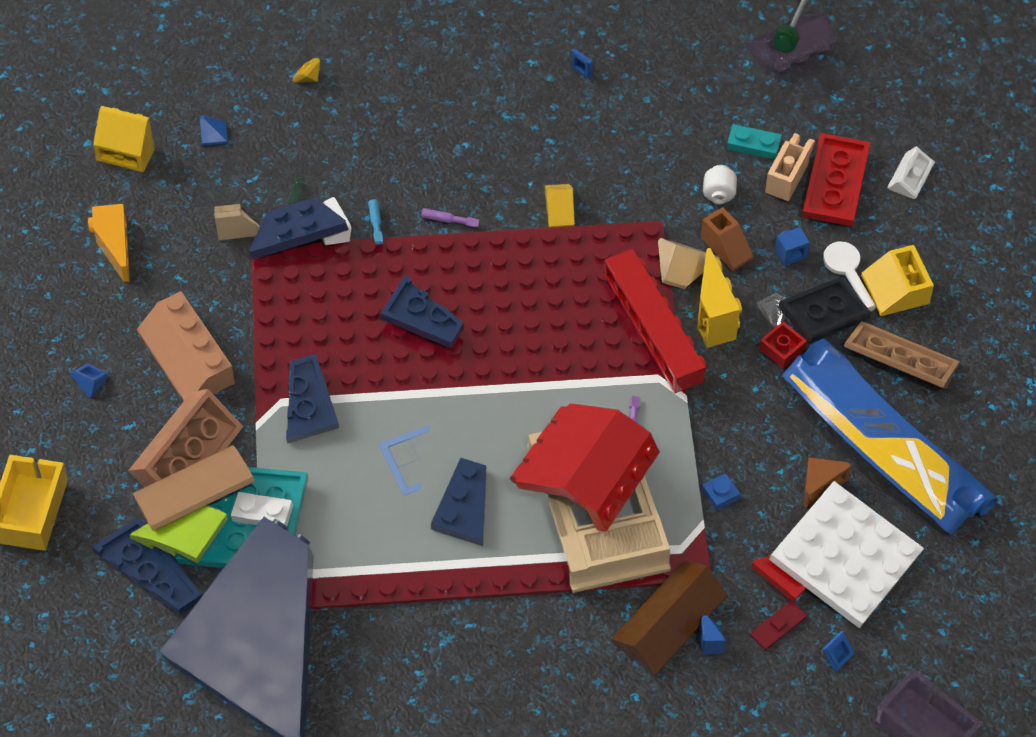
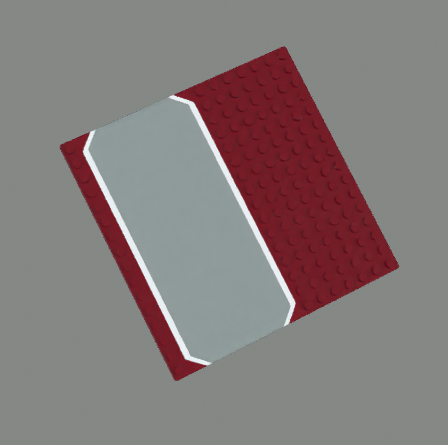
M650 221L383 238V244L375 245L374 238L350 240V242L325 245L323 241L308 242L253 259L251 256L257 468L307 472L309 479L296 534L304 536L310 542L309 547L314 555L311 610L572 592L570 587V569L546 493L518 489L510 477L528 453V435L543 432L561 406L567 407L569 403L617 409L630 418V401L633 395L640 398V408L637 411L636 420L639 425L651 432L660 451L646 472L645 478L670 546L669 565L671 570L584 591L660 586L684 560L708 566L710 569L686 389L674 393L604 276V262L606 258L634 249L637 256L643 258L646 264V271L650 277L653 276L655 278L660 294L666 296L670 304V310L675 316L672 286L662 283L658 240L660 238L665 239L662 222ZM405 275L412 280V284L418 289L426 291L429 294V298L435 303L443 305L464 323V329L452 349L381 319L383 308ZM316 354L339 428L287 444L290 362ZM430 425L429 432L388 447L407 487L422 482L420 490L403 495L379 443ZM460 458L486 465L487 468L483 546L431 530V522ZM635 491L616 518L642 513ZM577 503L571 504L578 527L593 524L587 510Z

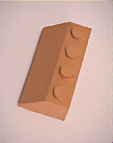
M181 291L158 302L138 327L139 335L183 401L193 391L209 389L212 394H215L235 384L232 365Z
M209 389L193 391L128 471L145 488L226 449L243 426Z

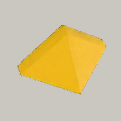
M314 58L306 62L292 80L294 82H318L320 59Z

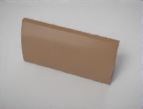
M234 445L133 493V496L152 530H155L255 480Z

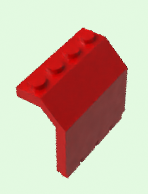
M569 403L567 407L561 406L550 423L538 437L537 443L533 444L523 458V462L519 464L510 479L517 485L518 489L569 497L588 511L598 531L607 532L660 451L651 432L620 410Z

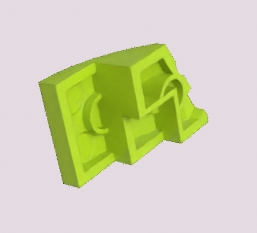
M205 505L155 530H152L149 524H146L132 532L130 538L151 549L157 547L173 556L178 553L198 563L228 520L226 513Z

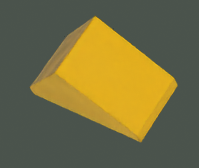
M545 185L548 227L574 226L573 188L571 185Z

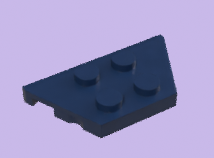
M315 197L267 212L250 247V253L252 258L256 259L349 229L345 219Z

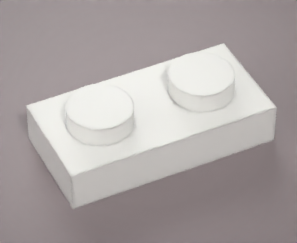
M238 492L231 518L233 522L258 525L261 519L266 517L271 521L277 519L287 527L293 503L292 500Z

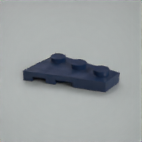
M406 275L381 312L382 320L451 349L464 329V323L443 305L435 303L429 298V294L426 291L418 289Z
M316 354L290 362L287 444L339 428Z
M460 458L431 522V530L483 546L486 465Z

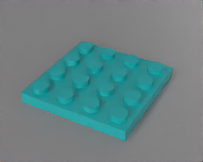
M248 467L255 480L254 482L206 505L226 513L228 520L200 561L196 563L177 553V563L224 568L257 526L232 521L231 513L238 492L292 500L293 509L287 525V531L295 536L309 479L307 472Z

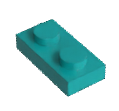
M733 124L727 142V149L775 160L782 134Z

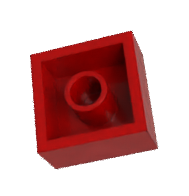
M782 321L760 340L759 350L784 369L806 350L807 340Z

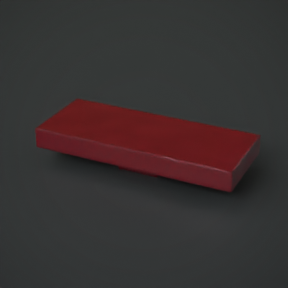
M790 601L750 633V637L766 651L804 621L807 615Z

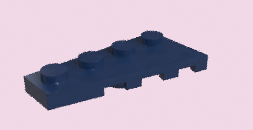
M140 517L92 546L95 554L179 615L196 605L202 597L201 592L169 553L157 547L151 549L130 538L132 532L145 525Z

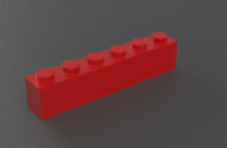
M634 249L606 258L604 262V276L674 393L703 383L705 370H707L706 362L701 355H697L691 337L689 335L686 336L683 332L679 317L677 315L674 316L671 312L669 301L666 296L660 294L655 278L649 276L643 258L638 257Z

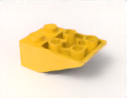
M708 248L706 251L697 329L706 348L736 340L737 329L740 328L739 314L742 313L740 300L734 298L731 282L728 277H724L721 261L718 257L714 256L711 248Z

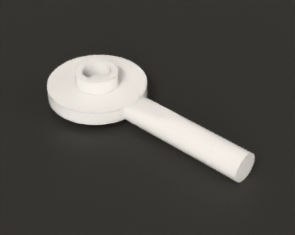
M846 242L830 244L825 249L823 256L825 266L833 273L846 275L859 299L870 311H873L876 305L855 271L860 262L858 250Z

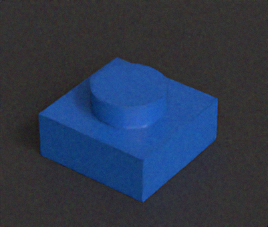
M726 473L702 485V492L716 511L740 500L739 491Z

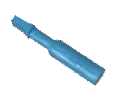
M373 199L368 202L371 225L374 227L373 237L375 245L383 244V234L380 230L379 203Z

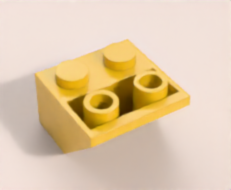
M101 106L93 142L96 160L144 172L155 150L149 118L141 114H133L117 108Z
M914 245L887 252L862 272L861 276L880 316L930 304L934 285Z

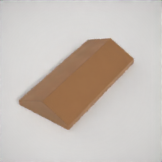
M863 321L860 322L844 345L848 349L942 388L948 387L960 362Z

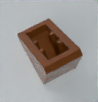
M808 458L803 505L809 508L816 503L834 481L840 486L848 481L851 465L843 461Z

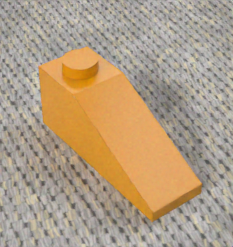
M124 205L92 207L93 217L88 218L89 232L95 234L96 243L123 281L129 282L127 220Z

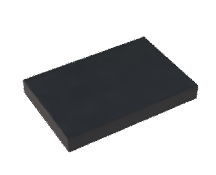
M841 277L780 301L778 308L809 344L856 325L861 321L868 320L872 314Z

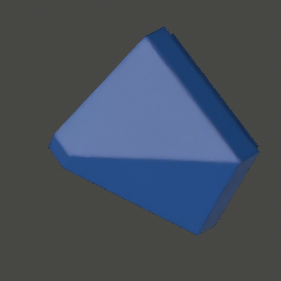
M575 48L572 49L571 67L590 79L592 77V60Z
M200 116L202 146L227 144L226 122L207 116Z
M86 363L72 371L71 376L83 392L91 398L107 380L109 374Z

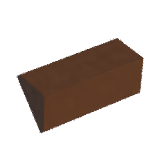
M684 560L613 636L611 642L655 677L699 629L701 617L703 615L709 617L727 598V593L708 566Z

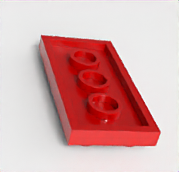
M820 133L802 217L853 227L870 142Z

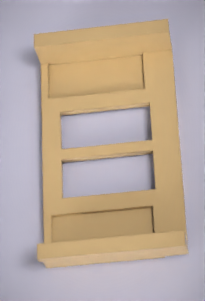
M542 432L528 435V451L534 443H537V439ZM645 475L634 490L642 513L616 518L607 532L598 531L594 523L578 527L571 504L576 502L566 496L546 493L570 569L572 593L671 570L669 565L670 546Z

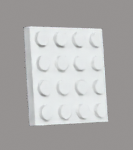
M834 481L771 554L769 560L858 628H861L924 548Z

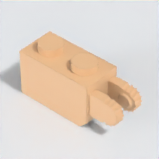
M794 134L790 142H784L768 172L765 193L786 201L790 200L808 166L809 156L813 150L815 140L808 139L805 147L799 145L800 135Z

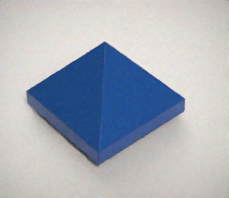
M840 631L823 648L829 663L836 672L855 654L844 631Z

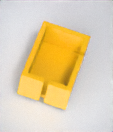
M9 455L0 482V544L46 551L68 482L64 463L39 459L38 467L42 478H38L39 475L34 458Z

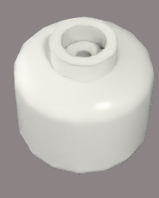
M717 165L706 172L703 192L708 200L715 204H724L735 197L737 177L733 170L724 165Z

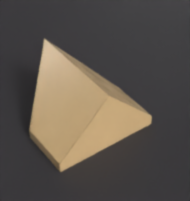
M240 204L215 207L214 215L218 240L256 236L260 225L241 209Z
M660 238L658 240L662 283L685 289L704 272L706 252Z

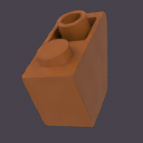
M723 207L702 219L701 239L718 257H721L720 259L732 271L753 260V254L739 223Z

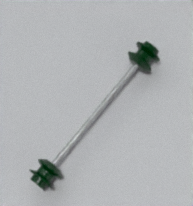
M807 0L801 1L790 25H783L777 29L773 37V45L778 51L790 53L796 49L800 40V34L794 27Z

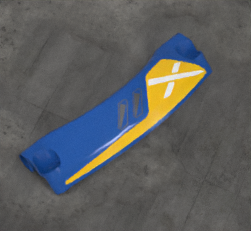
M821 339L812 344L782 374L784 379L800 393L840 436L948 533L953 535L968 517L972 518L976 513L983 516L995 506L998 498L968 470L936 446L896 411L866 381L855 366L828 340Z

